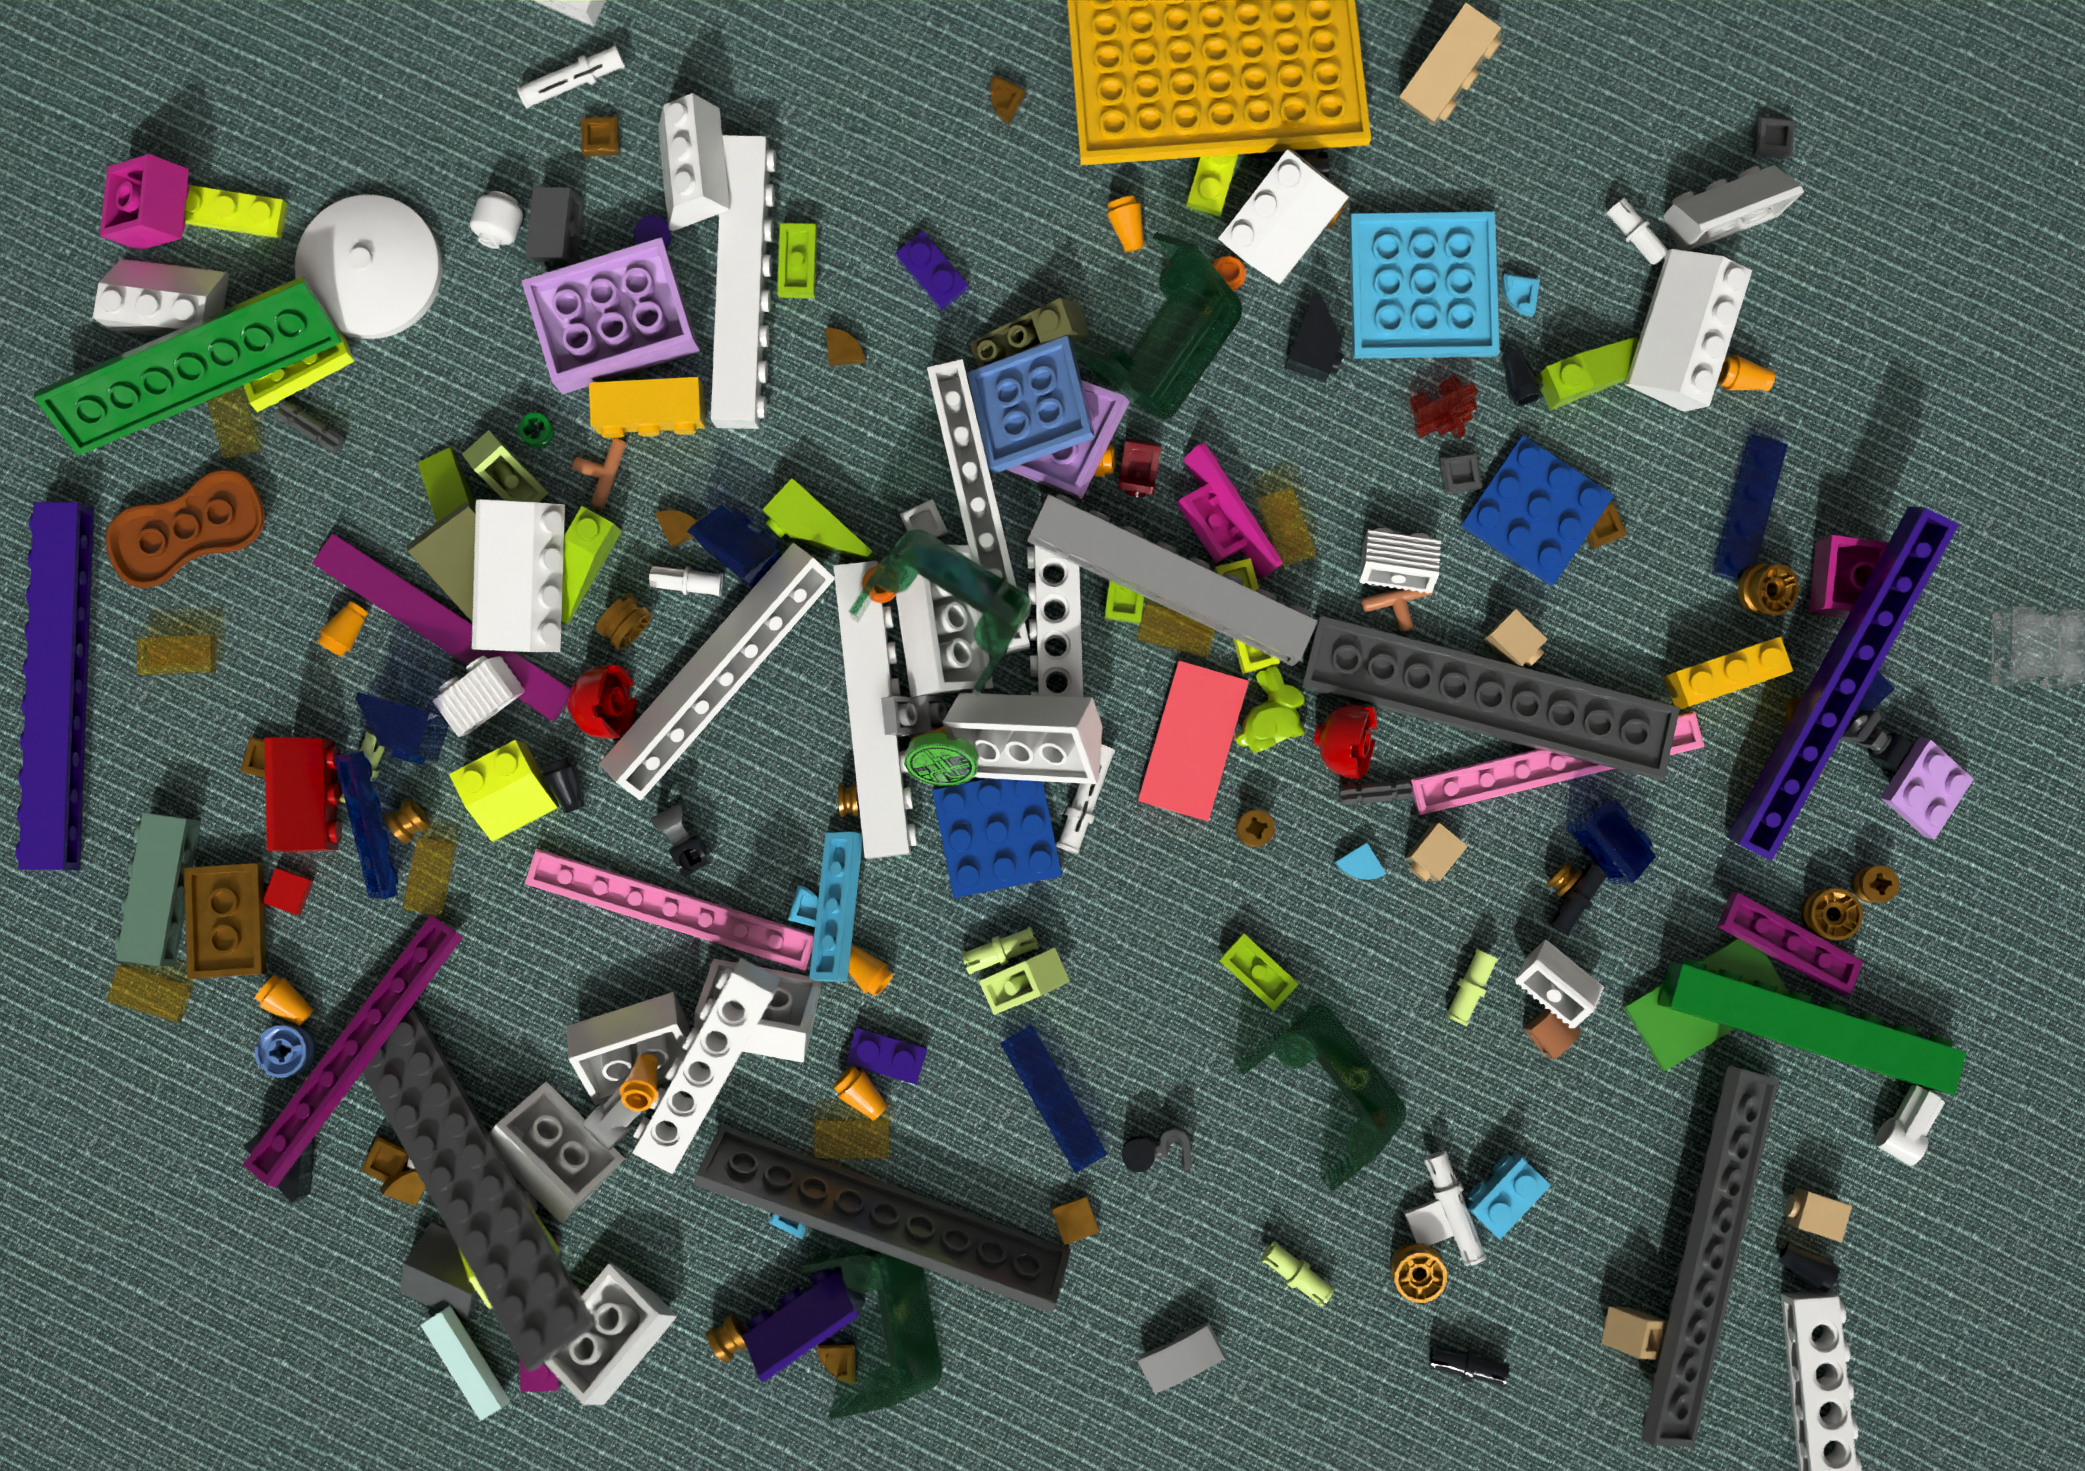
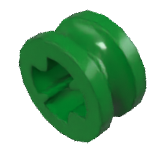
M534 412L523 416L518 425V433L521 439L529 446L543 448L553 440L554 427L543 414ZM535 422L541 427L545 425V429L539 432L540 437L537 439L532 434L528 435V431L533 430V423Z

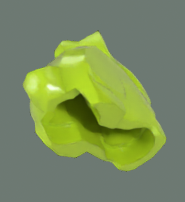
M1269 666L1266 671H1259L1256 676L1257 682L1268 694V701L1250 710L1243 721L1242 731L1236 733L1234 737L1236 744L1242 747L1248 746L1253 753L1275 746L1276 743L1290 737L1295 738L1306 734L1304 727L1300 723V715L1297 711L1306 702L1305 696L1294 686L1284 684L1281 672L1277 666Z

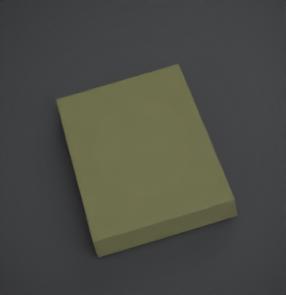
M465 502L406 545V548L411 556L473 622L476 512Z

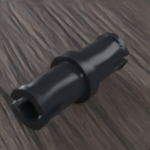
M1588 862L1586 864L1587 866L1572 889L1564 893L1566 898L1548 922L1550 926L1566 936L1570 935L1571 930L1584 910H1590L1593 905L1590 901L1605 878L1609 876L1607 872L1593 863Z
M1433 1345L1431 1350L1433 1354H1430L1429 1369L1459 1375L1463 1381L1467 1382L1475 1379L1499 1385L1502 1388L1506 1386L1507 1380H1504V1378H1508L1509 1363L1478 1357L1476 1352L1470 1350L1462 1353Z

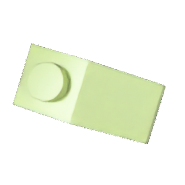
M490 430L462 454L473 470L505 501L540 502L548 494L546 489Z
M1052 948L979 981L993 1015L1042 996L1070 982L1056 948Z

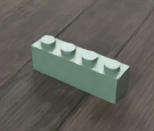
M142 812L141 820L138 821L135 828V839L137 841L135 856L132 857L128 866V875L130 877L129 889L121 905V910L124 914L122 928L115 938L117 961L158 967L176 965L185 914L184 868L193 867L201 820Z

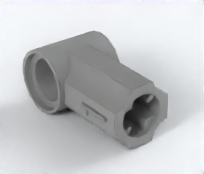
M620 1088L608 1101L605 1100L582 1123L608 1151L632 1128L631 1123L643 1112L631 1110L622 1103Z

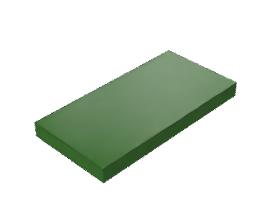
M1737 937L1698 960L1707 964L1705 970L1707 972L1718 975L1720 969L1742 975L1741 982L1754 985L1755 980L1778 986L1776 993L1789 996V991L1766 954ZM1663 981L1625 1004L1623 1008L1660 1069L1667 1071L1734 1029L1659 1006L1658 1002L1664 984Z

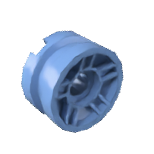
M296 1024L277 1025L265 1030L259 1036L260 1040L258 1045L255 1046L254 1055L257 1065L266 1071L265 1074L272 1077L293 1076L304 1072L312 1065L316 1056V1042L313 1035L303 1026L299 1027ZM282 1045L291 1047V1052L287 1053L286 1057L280 1052Z

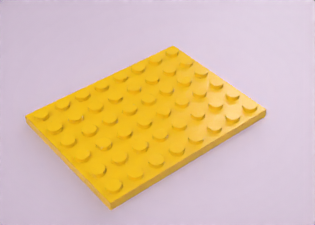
M1067 0L1080 165L1286 151L1287 149L1307 150L1364 146L1370 144L1371 132L1355 0Z

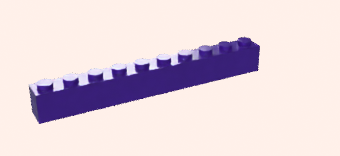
M34 502L33 513L29 518V527L32 532V549L28 553V565L31 569L30 585L26 591V600L29 605V621L25 625V638L28 642L27 658L23 663V673L26 677V694L23 696L21 704L25 715L24 731L20 737V746L23 751V767L20 769L18 777L19 785L22 788L21 804L17 810V820L20 824V841L17 843L15 850L16 859L19 862L18 870H80L94 509L78 502Z
M1908 506L1726 835L1727 838L1770 861L1773 860L1959 526L1958 523L1926 507Z

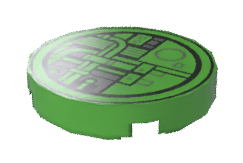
M931 733L919 736L909 743L908 749H906L904 765L908 773L917 780L930 785L955 786L970 781L976 775L979 755L976 748L963 738L957 737V741L947 739L948 734Z

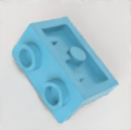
M1516 1152L1512 1156L1507 1154L1501 1158L1493 1168L1495 1174L1487 1183L1480 1182L1468 1194L1470 1201L1466 1204L1467 1209L1498 1239H1501L1551 1186L1528 1164V1161L1522 1155Z

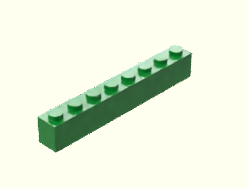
M1684 958L1683 964L1669 962L1658 1002L1659 1006L1936 1092L1950 1095L1956 1094L1967 1052L1952 1048L1953 1040L1931 1034L1929 1040L1917 1037L1919 1031L1917 1029L1900 1024H1895L1894 1029L1882 1026V1018L1865 1013H1860L1859 1018L1847 1015L1848 1008L1825 1002L1823 1008L1811 1004L1813 997L1802 993L1790 991L1789 996L1776 993L1778 987L1776 985L1758 980L1754 981V985H1749L1741 982L1742 975L1720 969L1718 975L1705 971L1707 964Z

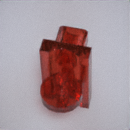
M1454 375L1439 385V393L1443 398L1433 402L1427 392H1421L1411 397L1410 410L1414 417V431L1421 439L1436 430L1440 436L1449 431L1455 438L1464 436L1466 433L1464 424L1473 419L1471 412L1477 409L1475 395L1478 394V390L1473 383L1465 386Z

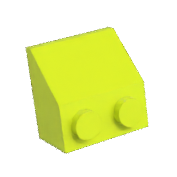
M514 740L449 774L464 806L492 842L559 808L551 791L541 778L543 775L527 744L518 740Z

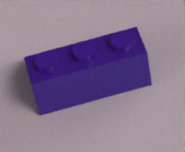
M841 1265L833 1270L829 1266L824 1267L810 1278L812 1285L801 1292L797 1287L792 1289L778 1300L781 1306L769 1314L767 1309H764L747 1321L750 1328L746 1330L742 1337L756 1373L762 1383L860 1315L865 1301Z

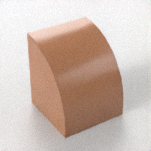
M1545 1009L1522 1028L1545 1057L1554 1060L1563 1054L1581 1034V1029L1578 1026L1569 1028V1024L1563 1023V1019L1557 1018V1014H1552L1551 1009Z

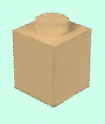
M1515 609L1508 613L1483 640L1508 664L1520 667L1525 664L1529 668L1543 655L1544 651L1540 647L1548 639Z
M1434 823L1415 844L1405 859L1412 864L1409 867L1410 871L1421 880L1427 882L1430 878L1432 881H1440L1468 846L1443 825Z
M1795 1187L1794 1193L1788 1197L1785 1204L1784 1212L1787 1216L1785 1223L1842 1242L1852 1206Z
M1609 1306L1608 1314L1603 1321L1604 1333L1601 1344L1639 1359H1660V1342L1666 1333L1668 1321L1631 1307Z

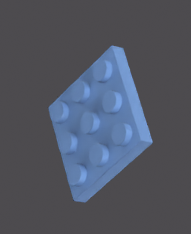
M1068 336L967 372L988 468L993 474L1096 438L1073 344Z

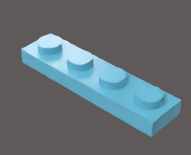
M834 832L825 834L810 980L825 982H847L863 842L862 834Z

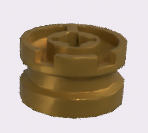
M1756 563L1750 565L1743 572L1738 584V596L1741 604L1749 612L1758 614L1781 615L1786 613L1796 602L1799 591L1798 578L1794 571L1787 565Z
M631 593L624 595L627 599L624 602L620 599L616 600L601 616L595 629L603 637L608 636L611 639L610 644L617 650H622L630 645L645 630L653 617V613L648 608L638 605L639 600Z
M1835 888L1819 889L1805 898L1801 907V920L1807 931L1822 939L1843 940L1853 936L1859 930L1863 921V909L1859 900L1851 892ZM1831 907H1834L1832 911L1836 920H1829L1827 918L1826 912Z
M1409 1242L1394 1252L1390 1261V1272L1398 1292L1405 1299L1415 1303H1426L1436 1299L1443 1292L1447 1284V1271L1439 1253L1431 1245ZM1417 1267H1422L1425 1271L1424 1274L1419 1272L1412 1275L1413 1270Z

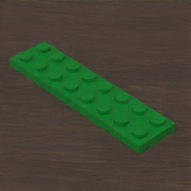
M302 276L35 391L33 399L76 455L80 456L241 387L246 383L269 375L276 370L283 369L304 360V358L342 343L341 333L306 278Z

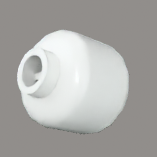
M491 191L489 195H483L478 198L470 220V228L479 236L478 241L489 248L498 249L500 245H510L515 242L523 220V212L517 206L518 201L515 198L499 191Z

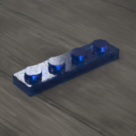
M1754 434L1748 437L1712 575L1739 582L1743 572L1750 565L1757 563L1788 444Z
M364 751L336 754L334 757L368 897L387 899L397 896L396 885L398 884V875L396 869L390 863L387 851L390 843L386 831L382 829L379 818L381 804L378 796L373 793L370 780L372 777L371 764L365 757Z
M1030 1024L1000 1042L1001 1047L1075 1174L1106 1156L1105 1148L1034 1026Z

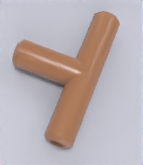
M617 438L612 440L604 465L581 457H576L573 460L572 468L574 471L599 478L590 505L596 509H604L627 445L623 440Z
M1403 588L1362 598L1361 607L1364 612H1370L1393 606L1399 631L1402 633L1413 630L1414 626L1406 601L1432 595L1434 588L1428 594L1425 591L1420 593L1417 590L1411 591L1410 589L1405 591Z

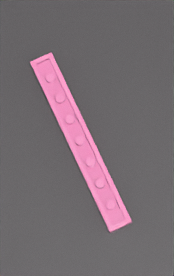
M1695 712L1678 716L1670 755L1704 747ZM1536 749L1411 779L1410 783L1419 816L1614 768Z
M541 849L535 850L526 877V885L802 970H807L812 955L813 933Z

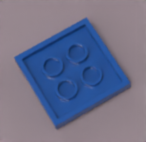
M1523 435L1471 509L1461 527L1549 586H1553L1614 495Z
M989 778L932 790L953 898L1062 876L1043 781Z

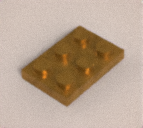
M263 863L184 868L187 979L267 974L265 904L262 903L264 898Z

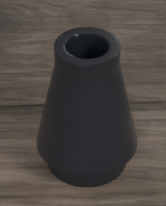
M1513 350L1503 355L1501 360L1504 365L1508 399L1513 400L1517 407L1529 405L1539 400L1543 396L1541 391L1543 384L1524 357L1522 350Z
M570 757L541 767L544 776L541 778L562 807L564 814L585 806L582 799L576 764L572 765Z
M1790 1242L1784 1246L1778 1257V1262L1785 1265L1814 1292L1819 1290L1826 1294L1834 1285L1840 1272V1267L1833 1264V1259L1797 1247Z

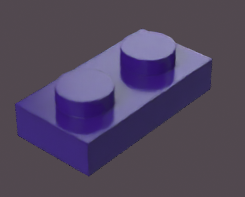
M923 231L895 253L898 261L940 311H943L969 290L965 280Z
M856 1027L845 1064L917 1085L928 1048Z

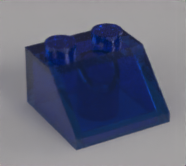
M721 505L692 525L687 532L700 546L753 589L781 557L776 550L779 543L763 530L758 535L750 529L748 525L752 521L736 507L730 512Z
M357 693L356 701L380 746L392 749L391 757L424 765L426 759L438 761L449 727L444 717L363 693Z
M1605 798L1594 803L1569 823L1566 828L1593 862L1609 874L1607 879L1611 884L1633 883L1656 857L1650 849L1653 844L1640 829L1635 830L1627 821L1629 814L1618 801H1611L1609 798Z

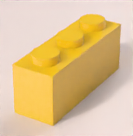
M699 377L589 383L590 426L598 434H602L604 438H622L626 432H638L640 436L652 437L660 435V431L674 430L676 434L689 435L696 433V429L706 428L704 385Z
M1780 636L1674 672L1663 678L1673 705L1684 709L1793 672V668Z

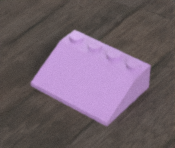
M662 237L522 280L551 381L562 394L588 387L591 382H604L700 352L693 326Z

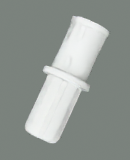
M1625 198L1606 213L1626 235V242L1632 241L1651 264H1657L1666 256L1668 249L1648 227L1650 222L1648 220L1645 222Z
M653 566L649 573V585L652 588L682 591L683 595H688L689 592L721 596L723 573L693 571L690 566H686L685 569Z

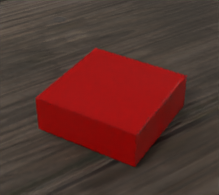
M275 868L262 903L295 915H301L314 880L281 868Z

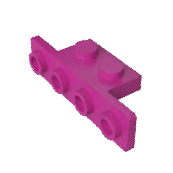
M1202 442L1197 445L1184 458V462L1201 488L1182 497L1176 504L1215 564L1242 550L1247 559L1251 558L1253 568L1261 579L1265 578L1282 565V560L1276 548L1270 543L1260 528L1256 517L1243 502L1235 485L1230 482L1219 465L1216 456L1210 451L1206 443Z

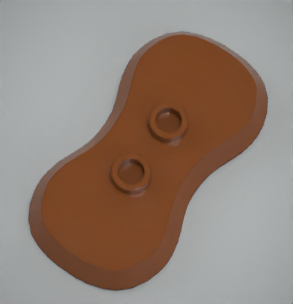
M231 469L215 470L201 477L185 493L175 499L163 503L131 506L117 514L108 525L105 543L107 554L114 570L125 583L138 588L155 587L169 580L186 563L197 557L212 553L235 552L249 546L256 540L263 529L265 518L263 504L254 484L243 473Z

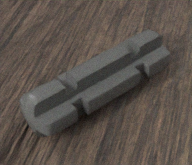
M288 401L283 402L276 412L277 418L290 426L292 425L293 428L332 453H337L345 442V438L303 410L301 411V409Z
M1408 779L1395 780L1391 784L1390 781L1363 783L1359 784V787H1356L1355 784L1343 785L1339 788L1340 803L1344 806L1355 805L1358 801L1361 804L1391 801L1392 798H1395V800H1405L1412 797V786Z

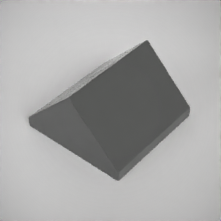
M434 1221L431 1222L403 1264L399 1292L440 1311L451 1306L457 1317L467 1323L480 1295L468 1278L458 1245L449 1229Z

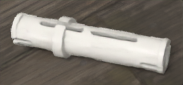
M616 45L588 58L585 55L578 57V62L549 73L525 85L517 86V91L524 106L528 109L532 105L560 95L588 82L592 85L597 82L596 78L619 68H624L625 65Z
M1101 744L1099 780L1097 784H1079L1071 808L1067 807L1065 815L1068 817L1056 847L1079 854V848L1087 826L1093 823L1094 816H1092V812L1103 786L1112 756L1115 753L1114 749Z
M1439 1151L1426 1156L1424 1162L1435 1187L1433 1191L1434 1196L1442 1204L1464 1265L1469 1266L1470 1264L1475 1265L1487 1259V1256L1462 1195L1463 1185L1456 1179L1447 1152Z

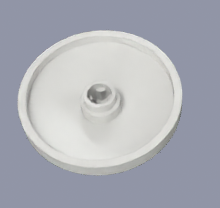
M359 195L345 198L328 206L308 225L297 248L295 276L296 279L302 276L306 278L337 329L342 334L361 339H377L402 332L416 323L427 312L435 300L441 284L442 256L432 230L411 208L392 198L379 195Z

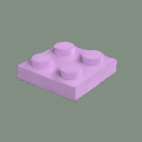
M1919 737L1880 798L1921 835L1935 840L1974 779L1931 739Z

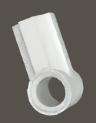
M1911 1085L1895 1116L1886 1120L1878 1130L1875 1137V1145L1909 1166L1915 1165L1927 1150L1928 1138H1926V1135L1945 1102L1934 1093L1917 1085Z

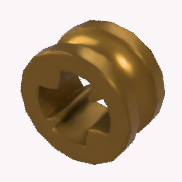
M857 783L852 784L850 788H846L844 784H839L838 804L840 817H846L847 813H853L854 816L860 815Z
M1569 860L1561 865L1545 884L1548 887H1555L1557 890L1556 894L1559 897L1567 892L1582 874L1580 870H1572V863Z

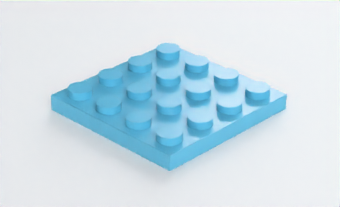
M1495 212L1359 213L1350 215L1353 359L1498 356L1500 346Z

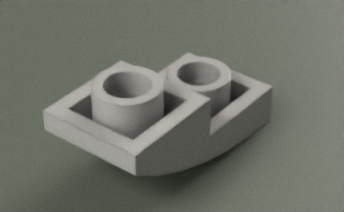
M923 695L918 697L889 696L881 698L885 735H921L944 726L943 720L948 710L944 704L943 697Z
M1208 1322L1177 1334L1173 1342L1142 1353L1137 1361L1156 1394L1207 1370L1225 1359L1226 1354Z

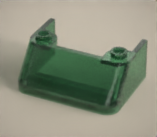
M1156 232L1152 237L1153 240L1170 259L1162 270L1159 279L1160 290L1168 300L1130 355L1119 349H1111L1103 355L1080 345H1077L1074 351L1102 382L1126 396V398L1150 414L1162 419H1168L1175 415L1238 324L1242 315V303L1196 244Z
M918 529L910 530L898 540L880 561L850 609L849 614L853 620L859 623L880 587L890 593L904 592L913 584L918 574L978 610L983 615L975 626V642L980 649L993 656L973 687V694L979 697L1029 617L1031 610L1030 600L1020 589L929 533Z
M1312 1005L1304 1009L1233 1066L1238 1072L1245 1075L1272 1053L1283 1065L1292 1069L1302 1068L1315 1058L1319 1061L1362 1117L1349 1128L1346 1134V1147L1351 1154L1320 1177L1322 1182L1333 1192L1383 1151L1404 1124L1407 1113L1404 1103L1333 1011L1322 1005Z
M862 1245L808 1256L802 1265L803 1273L841 1266L844 1282L850 1290L856 1293L877 1291L890 1366L876 1369L868 1375L864 1384V1392L835 1397L829 1409V1418L835 1419L890 1408L934 1388L942 1377L943 1364L925 1268Z

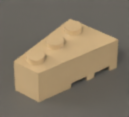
M1465 3L1399 96L1400 101L1434 126L1439 119L1445 122L1458 104L1454 99L1462 89L1468 91L1480 74L1477 70L1485 58L1490 60L1501 45V27L1468 3Z

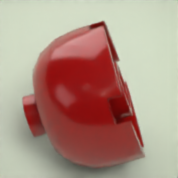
M619 665L590 668L578 676L567 699L568 711L578 728L594 738H621L620 735L625 734L632 727L636 719L637 699L633 698L629 701L628 687L634 686L632 678L626 669Z
M1345 705L1333 710L1327 716L1324 725H1317L1314 745L1320 746V757L1325 766L1333 773L1361 780V776L1366 775L1375 747V741L1371 740L1370 730H1377V712L1375 708L1362 705Z

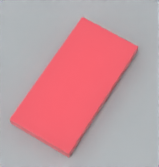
M1178 661L1138 797L1139 802L1203 821H1209L1249 683L1248 680Z

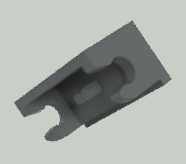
M533 187L525 257L528 260L541 261L540 266L564 268L578 263L585 200L570 187Z

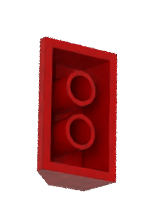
M264 738L267 851L288 853L337 851L338 842L342 839V826L340 821L337 820V805L341 802L339 800L341 789L339 784L336 783V769L340 765V753L338 748L335 747V741L323 738Z

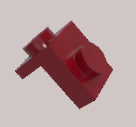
M1130 438L1125 439L1118 489L1125 490L1124 493L1132 497H1145L1146 494H1154L1162 443Z

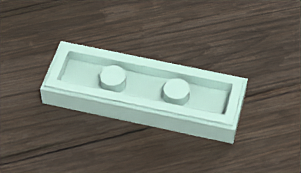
M448 1306L420 1325L480 1421L510 1402V1399L451 1306Z

